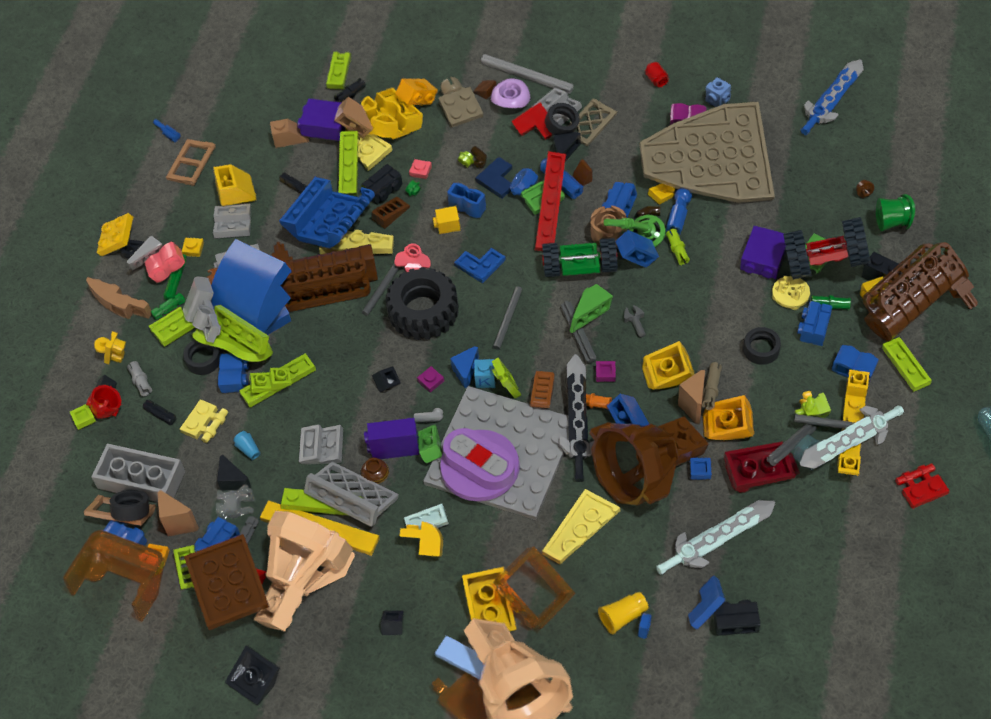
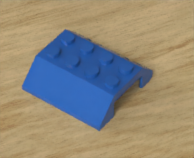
M314 177L279 221L298 241L331 249L341 241L347 230L351 228L364 211V208L374 198L375 193L370 189L362 187V195L359 197L334 192L330 180Z

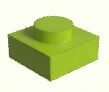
M86 404L70 411L78 430L96 422L89 406Z

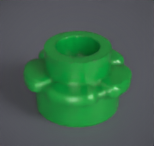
M412 180L406 187L405 192L410 197L412 195L416 196L421 190L420 182Z

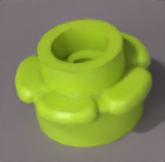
M467 151L459 153L458 161L461 164L469 167L474 163V157L471 153Z

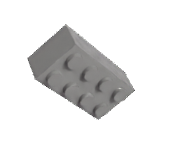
M107 444L93 472L92 479L97 489L114 493L125 490H139L148 495L149 501L158 502V492L160 490L172 498L175 497L185 470L180 459Z

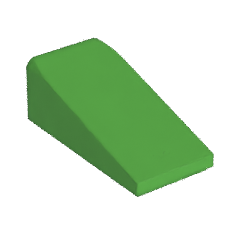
M436 424L418 431L419 453L424 462L428 463L442 457V447Z

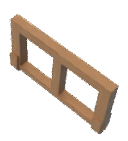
M187 139L166 179L195 186L216 145L210 142ZM190 146L207 149L201 161L184 158ZM180 163L198 166L192 178L174 175Z
M98 495L84 510V515L119 521L111 517V513L96 510L102 503L110 504V498ZM150 504L148 515L142 519L119 522L142 525L154 513L156 506Z

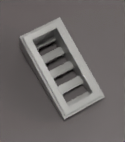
M150 236L127 260L129 268L133 271L144 264L151 255L159 253L163 245L153 236Z

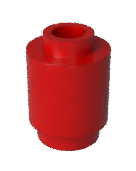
M652 62L647 65L645 74L657 87L665 86L669 78L658 62Z

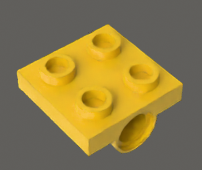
M127 213L103 224L97 254L104 256L127 246L133 221L132 215Z

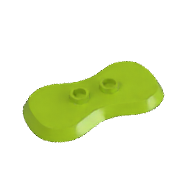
M196 329L192 334L196 341L229 351L234 356L245 361L259 362L266 360L273 354L269 343L266 353L260 355L222 329L220 334L216 336L214 343L206 341L203 330Z

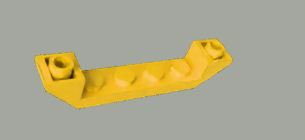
M849 370L842 421L858 422L864 418L860 408L865 406L870 372ZM861 443L839 454L838 473L859 476Z

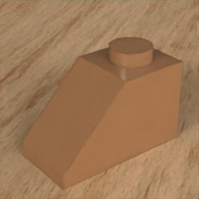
M349 97L339 105L334 121L350 131H358L359 136L362 138L372 131L373 127L362 105Z
M289 119L270 122L275 148L309 142L308 136H301L298 123Z

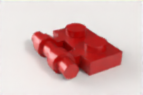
M933 464L921 465L917 467V470L912 472L906 471L901 476L895 478L898 486L906 484L907 487L902 490V494L912 509L945 496L950 491L939 474L933 477L930 476L929 473L935 471ZM919 477L923 479V481L916 484L913 481L914 479Z

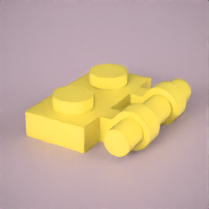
M200 399L181 426L180 431L195 439H198L203 434L201 440L208 443L216 435L219 425L225 422L228 411L222 408L219 413H216L218 410L217 406ZM210 420H212L213 422L211 423V425L207 426Z

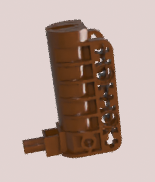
M276 242L277 245H274V253H271L273 257L285 262L292 270L280 285L291 298L285 305L288 312L365 297L371 292L369 281L378 280L371 244L293 260L292 256L289 257L288 250L285 251L284 243ZM343 289L349 290L345 293H339ZM305 297H312L310 300H303Z
M946 242L934 245L927 243L915 249L864 295L863 303L870 312L864 319L875 334L889 342L946 291H949L953 298H961L968 309L976 307L978 301L970 292L974 286L968 279V270L953 248ZM940 248H945L943 255L940 253ZM913 258L916 259V261L910 266L911 260ZM887 282L889 285L883 289V285ZM870 296H871V297L877 296V297L874 299L875 304H874V303H870V301H871Z

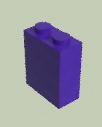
M308 98L307 104L303 106L302 117L298 119V128H300L301 136L340 141V132H344L346 128L334 121L341 103Z
M753 226L741 258L740 270L762 275L765 278L776 279L786 253L784 233Z
M415 418L367 423L368 431L364 432V438L367 444V452L372 454V458L388 459L420 455Z

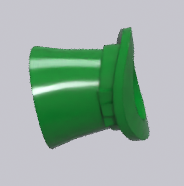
M902 194L897 199H877L876 220L880 231L900 225L906 226L905 229L911 227L915 216V203L908 194Z

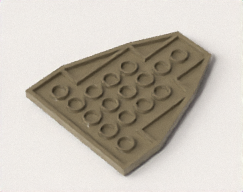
M759 102L720 105L676 122L640 142L639 146L645 178L676 189H687L691 193L737 203L774 200L775 195Z

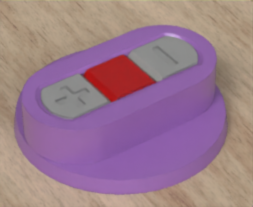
M461 428L452 431L445 438L443 443L444 452L440 462V473L443 482L452 493L470 501H487L501 496L513 486L519 474L520 460L515 447L506 437L490 430Z

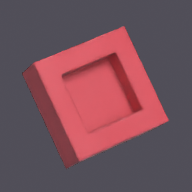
M414 159L409 174L412 177L427 179L432 164L428 161Z

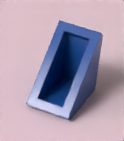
M472 347L450 358L451 367L464 388L469 386L475 370V360L479 359L478 347Z

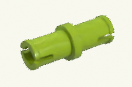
M671 229L672 234L667 231L666 236L671 244L670 249L675 253L678 264H685L683 259L688 263L690 259L685 251V244L680 240L677 230Z

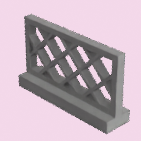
M334 462L329 463L315 475L310 473L306 477L304 489L305 494L371 527L376 523L377 517L391 506L399 496V494L367 480L363 476ZM334 470L338 473H330V471ZM332 479H342V482H333ZM346 479H352L356 482H347ZM369 487L373 490H364L363 488ZM349 488H359V490H350ZM366 496H375L376 499H367Z

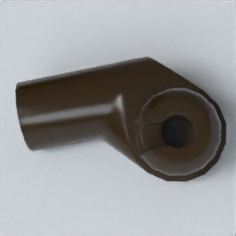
M474 146L470 151L476 157L474 165L477 168H482L486 164L487 155L477 146Z
M643 207L636 212L637 218L643 215L660 216L661 207Z

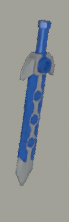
M859 59L847 63L814 106L810 101L804 104L806 115H808L810 120L802 127V134L807 135L816 122L827 123L838 117V113L831 111L863 71L862 60Z

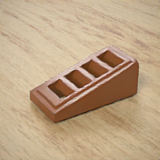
M536 371L530 401L531 407L550 408L555 384V374L553 372Z

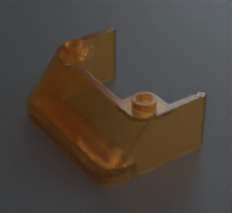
M98 530L89 536L65 573L63 580L72 595H75L84 579L98 581L104 577L107 571L141 583L137 591L138 594L131 605L138 620L142 622L159 594L164 558L157 550L109 532Z

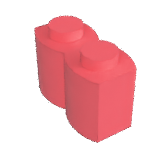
M170 242L164 245L159 253L151 255L145 261L148 276L156 283H159L168 278L171 272L180 269L184 265L185 260L181 249L174 242Z

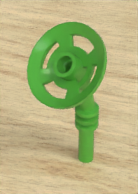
M643 215L635 220L632 218L604 219L605 226L621 227L632 232L634 229H637L638 234L643 237H647L650 240L656 238L653 241L654 247L658 246L665 237L664 223L653 215ZM655 222L660 226V233L656 232Z

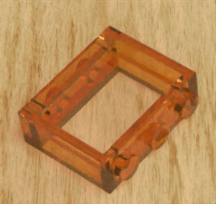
M534 546L526 548L493 582L496 586V591L502 597H506L509 600L510 607L524 617V623L531 629H542L576 594ZM526 560L558 595L538 617L506 582Z

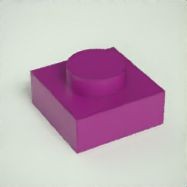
M596 361V382L616 381L615 361Z
M429 367L417 377V381L429 392H432L444 382V377L433 367Z

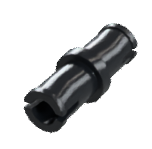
M359 78L351 85H346L344 90L334 95L335 102L340 101L342 103L347 97H355L357 92L366 87L364 80L362 81Z

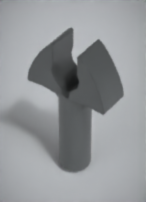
M633 305L635 316H633L626 307L624 322H632L640 338L644 337L646 333L640 322V318L644 317V312L639 307Z

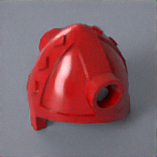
M100 385L94 388L86 405L90 406L91 412L98 419L109 416L116 417L122 399L119 392L112 386Z

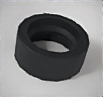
M566 103L552 105L545 117L546 128L553 135L575 132L580 121L577 110ZM553 115H565L570 119L572 125H559L553 119Z
M757 327L746 334L743 349L747 359L759 365H767L778 358L781 339L775 331L766 327ZM756 339H765L770 341L774 348L766 353L757 352L751 347V342Z
M196 340L191 341L185 347L183 352L184 361L192 373L206 375L219 367L221 353L218 347L205 345ZM200 350H211L213 352V356L204 363L192 361V356Z
M121 491L114 494L109 500L111 517L115 520L136 521L147 516L150 511L148 495L143 491Z

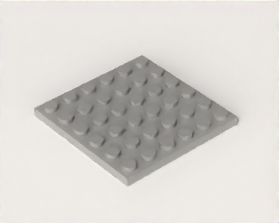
M468 386L441 442L442 454L444 452L443 443L445 438L457 429L490 430L506 437L513 444L519 456L520 470L513 486L501 496L477 502L536 520L565 453L559 445V437L561 436L568 440V416L540 407H531L530 404ZM441 457L433 460L423 481L424 485L452 493L442 480L440 473Z

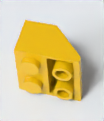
M231 164L213 167L221 206L257 200L250 174Z

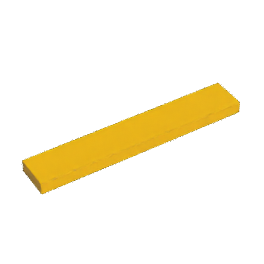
M271 501L267 502L260 516L261 521L269 523L275 511L291 512L318 523L330 531L339 533V536L344 538L353 550L372 556L380 539L379 535L300 510L281 509V504Z

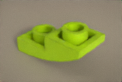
M289 367L270 368V371L267 373H250L249 376L251 393L274 391L292 384Z

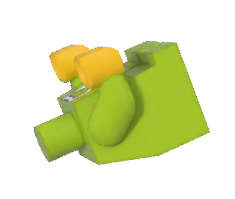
M811 391L803 392L802 396L804 399L799 401L801 408L795 410V414L820 418L829 416L831 409L824 393L818 394L817 398L814 399L812 398Z

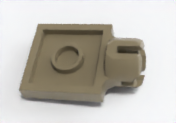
M455 77L450 78L453 83L452 85H450L448 79L441 83L443 96L439 97V103L451 128L483 117V112L471 87L463 88L460 81Z

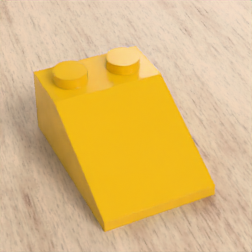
M504 567L463 575L471 621L472 619L505 623L509 631L517 630Z

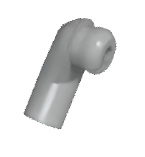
M435 408L433 412L415 413V422H439L443 419V410Z

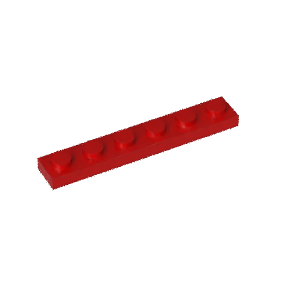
M550 151L547 154L535 250L543 251L542 244L555 243L566 154Z

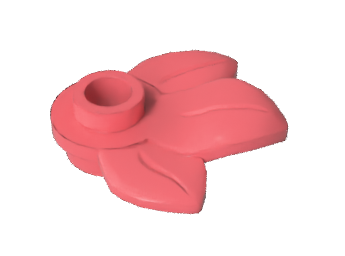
M417 244L406 246L403 252L397 253L394 260L395 266L404 267L406 273L413 268L418 270L419 267L430 268L431 265L429 257L422 253L421 248Z

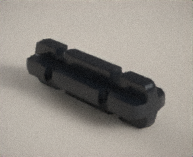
M286 172L279 176L280 182L287 183V186L297 192L299 191L300 194L307 187V185L302 184V182Z
M147 399L143 403L144 410L151 412V414L162 421L165 420L167 424L173 425L176 421L175 414L168 412V410L158 404H154L152 400Z

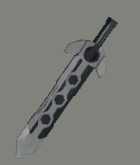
M575 354L567 364L568 440L560 436L559 445L566 455L569 454V457L575 458V481L583 482V459L592 455L591 448L594 441L588 444L586 366L578 355Z

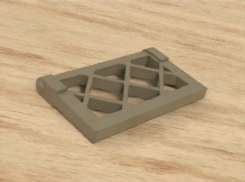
M592 99L579 113L580 120L586 115L588 117V121L579 122L577 127L578 132L581 133V144L587 147L617 115V111L596 99ZM593 106L598 109L589 111ZM601 113H607L609 115L605 119H603ZM599 114L600 119L590 120L589 115ZM601 123L593 130L592 124ZM589 125L590 130L581 131L580 126ZM591 134L587 139L582 137V135Z

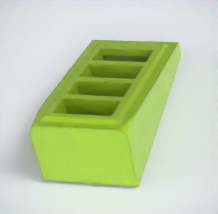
M194 545L173 550L181 590L194 587L192 581L184 582V579L191 578L190 574L183 575V572L189 570L188 567L182 568V564H186V561L180 558L194 553Z

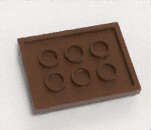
M244 534L184 556L208 630L270 607Z

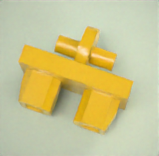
M113 331L111 333V340L100 337L94 343V348L97 352L105 353L104 363L110 364L111 360L121 363L125 355L126 342L117 339L118 333Z

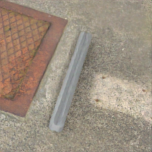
M486 54L481 58V63L551 88L563 90L568 94L573 91V84Z

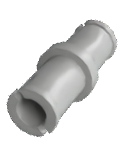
M137 361L131 362L127 368L132 375L133 384L137 385L142 396L149 395L148 391L151 393L152 388L147 381L146 373L142 372Z

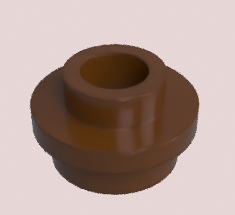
M867 180L859 182L856 186L858 196L861 198L870 196L874 191L873 183Z

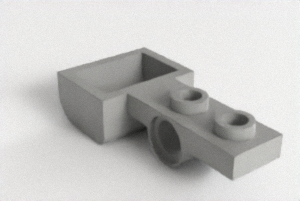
M198 276L193 280L183 307L185 319L192 322L195 328L203 330L207 342L214 343L216 336L221 331L217 314H215L211 303L214 292L209 278Z

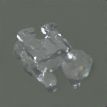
M243 485L237 491L222 492L217 490V499H220V503H216L218 517L222 519L226 517L237 518L248 513H254L252 507L241 508L242 501H256L253 490L248 485Z

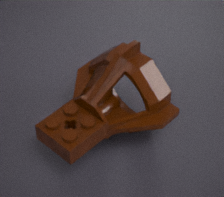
M684 416L658 427L652 423L641 427L636 424L607 422L592 428L589 432L595 440L591 452L597 479L617 503L639 505L646 501L652 504L668 497L676 465L689 461L690 458L703 455L709 445ZM616 441H629L637 451L636 457L639 465L625 474L622 473L617 461ZM644 478L643 490L633 486V484Z

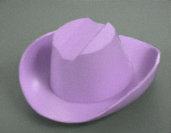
M506 79L493 89L491 101L506 108H521L529 103L530 92L523 81Z

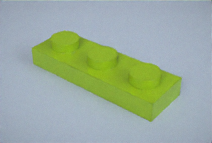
M900 337L883 344V351L913 392L931 385L932 380Z

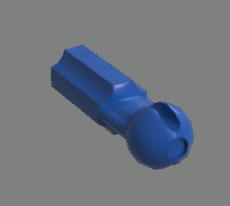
M547 158L543 159L540 164V170L544 174ZM564 171L562 190L572 199H575L582 194L583 186L568 172Z
M681 188L674 194L676 202L671 209L666 226V231H669L670 234H672L671 229H676L678 235H680L687 214L686 206L692 200L691 192Z

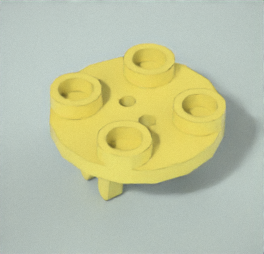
M784 276L774 283L772 298L783 307L797 310L808 302L810 287L801 278L793 280L792 276Z

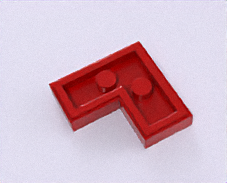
M541 102L512 121V124L521 136L535 127L545 140L553 136L546 128L545 117L547 111Z

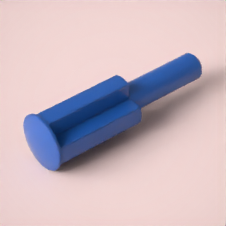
M157 119L153 121L156 126L162 129L163 134L173 142L180 139V133L172 127L163 125Z

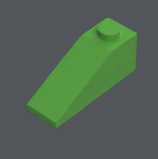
M597 284L586 288L582 293L581 300L573 316L570 332H575L608 311L613 296Z

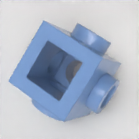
M717 77L706 86V102L718 107L729 101L731 85Z

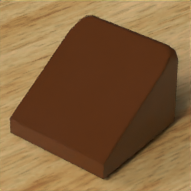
M482 81L473 93L488 99L493 89L497 86L496 81Z
M583 159L580 160L573 173L574 179L582 186L593 181L592 169Z

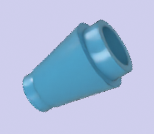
M242 431L234 437L235 447L251 460L256 459L261 454L250 433Z

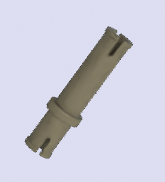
M717 362L710 364L707 383L703 389L702 407L704 408L706 405V410L714 408L716 396L719 394L718 384L722 366L721 364L718 366Z

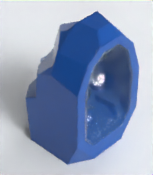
M521 169L511 182V192L513 195H521L522 191L537 183L539 176L532 169Z

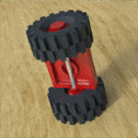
M861 217L842 221L844 236L806 243V246L802 230L784 233V241L793 280L812 276L810 265H822L828 261H841L847 258L848 255L851 267L870 264L869 250Z

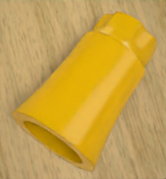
M637 592L612 604L600 607L598 613L609 633L615 634L630 621L641 616V613L647 611L649 606L643 594Z

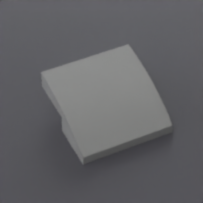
M557 88L551 90L536 103L541 102L547 112L556 103L569 104L577 112L582 108L581 102L568 98L567 92ZM562 114L553 115V119L559 125H562L569 119Z
M251 204L215 206L214 238L250 236Z
M320 425L301 428L300 464L341 463L343 445L342 426L322 428Z

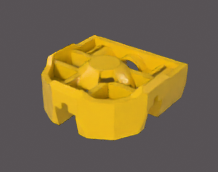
M394 88L377 93L375 100L367 96L361 102L373 127L369 134L396 139L419 130L422 127L423 114L413 105H408L396 95Z

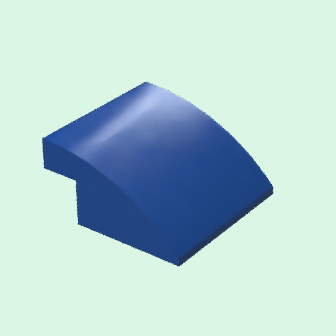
M235 239L222 258L211 284L214 292L211 299L213 309L216 305H222L264 333L291 299L280 285L292 270L285 262Z

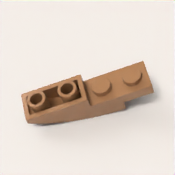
M89 277L86 279L94 297L111 312L126 319H130L132 314L147 319L150 318L151 309L146 301L131 298L126 294L123 295L120 287L115 284H108L99 279Z

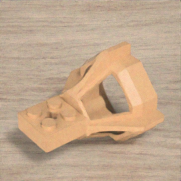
M275 511L268 524L267 533L271 538L266 577L272 582L266 594L270 607L257 612L254 621L268 628L285 631L292 622L295 610L302 602L301 597L308 596L309 593L344 577L355 557V553L352 552L353 548L349 543L339 536V533L330 531L318 523L291 512ZM319 566L324 567L322 571L317 570Z
M472 619L464 632L484 666L479 684L484 691V705L488 719H556L561 712L571 711L573 707L570 701L573 698L570 677L562 664L545 658L523 642H516L505 623ZM531 683L541 693L536 700L528 705L507 711L506 699L522 686Z

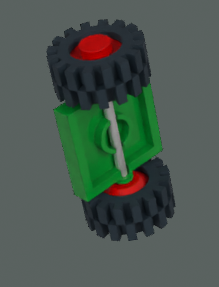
M615 238L600 239V252L597 250V243L561 245L560 256L558 255L557 243L542 244L545 277L560 276L559 261L562 264L563 276L600 273L599 260L601 261L602 273L616 272L617 250Z

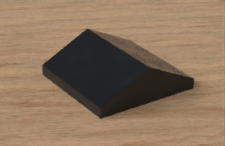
M246 645L225 683L256 705H259L275 686L280 667Z

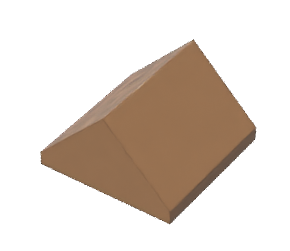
M705 370L699 371L679 385L678 406L695 424H700Z
M162 490L158 492L159 518L168 536L196 532L199 529L191 509Z

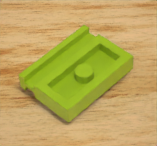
M181 307L149 326L150 331L154 333L155 337L164 347L195 328L192 322L185 319Z
M499 358L493 360L492 363L495 368L492 371L497 380H500L503 387H506L514 398L521 396L510 371Z

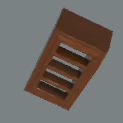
M395 197L371 212L372 220L386 229L407 211L410 205L399 197Z

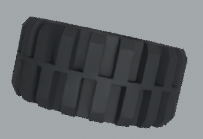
M419 267L418 270L410 269L407 273H401L399 278L396 277L392 281V285H389L385 300L390 323L398 333H403L405 337L410 338L412 336L415 340H420V338L428 340L432 336L436 338L441 335V332H447L450 329L449 325L453 326L456 321L455 318L458 317L459 306L455 284L452 283L448 276L445 277L443 272H436V269L429 268L428 270L425 267ZM419 297H430L438 301L433 307L426 310H413L407 307L412 300Z

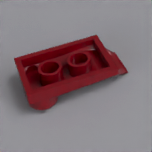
M783 441L726 451L724 454L725 467L733 489L738 492H747L751 487L795 478L800 472L793 454L789 453L776 465H771L770 462H767V457L782 445Z

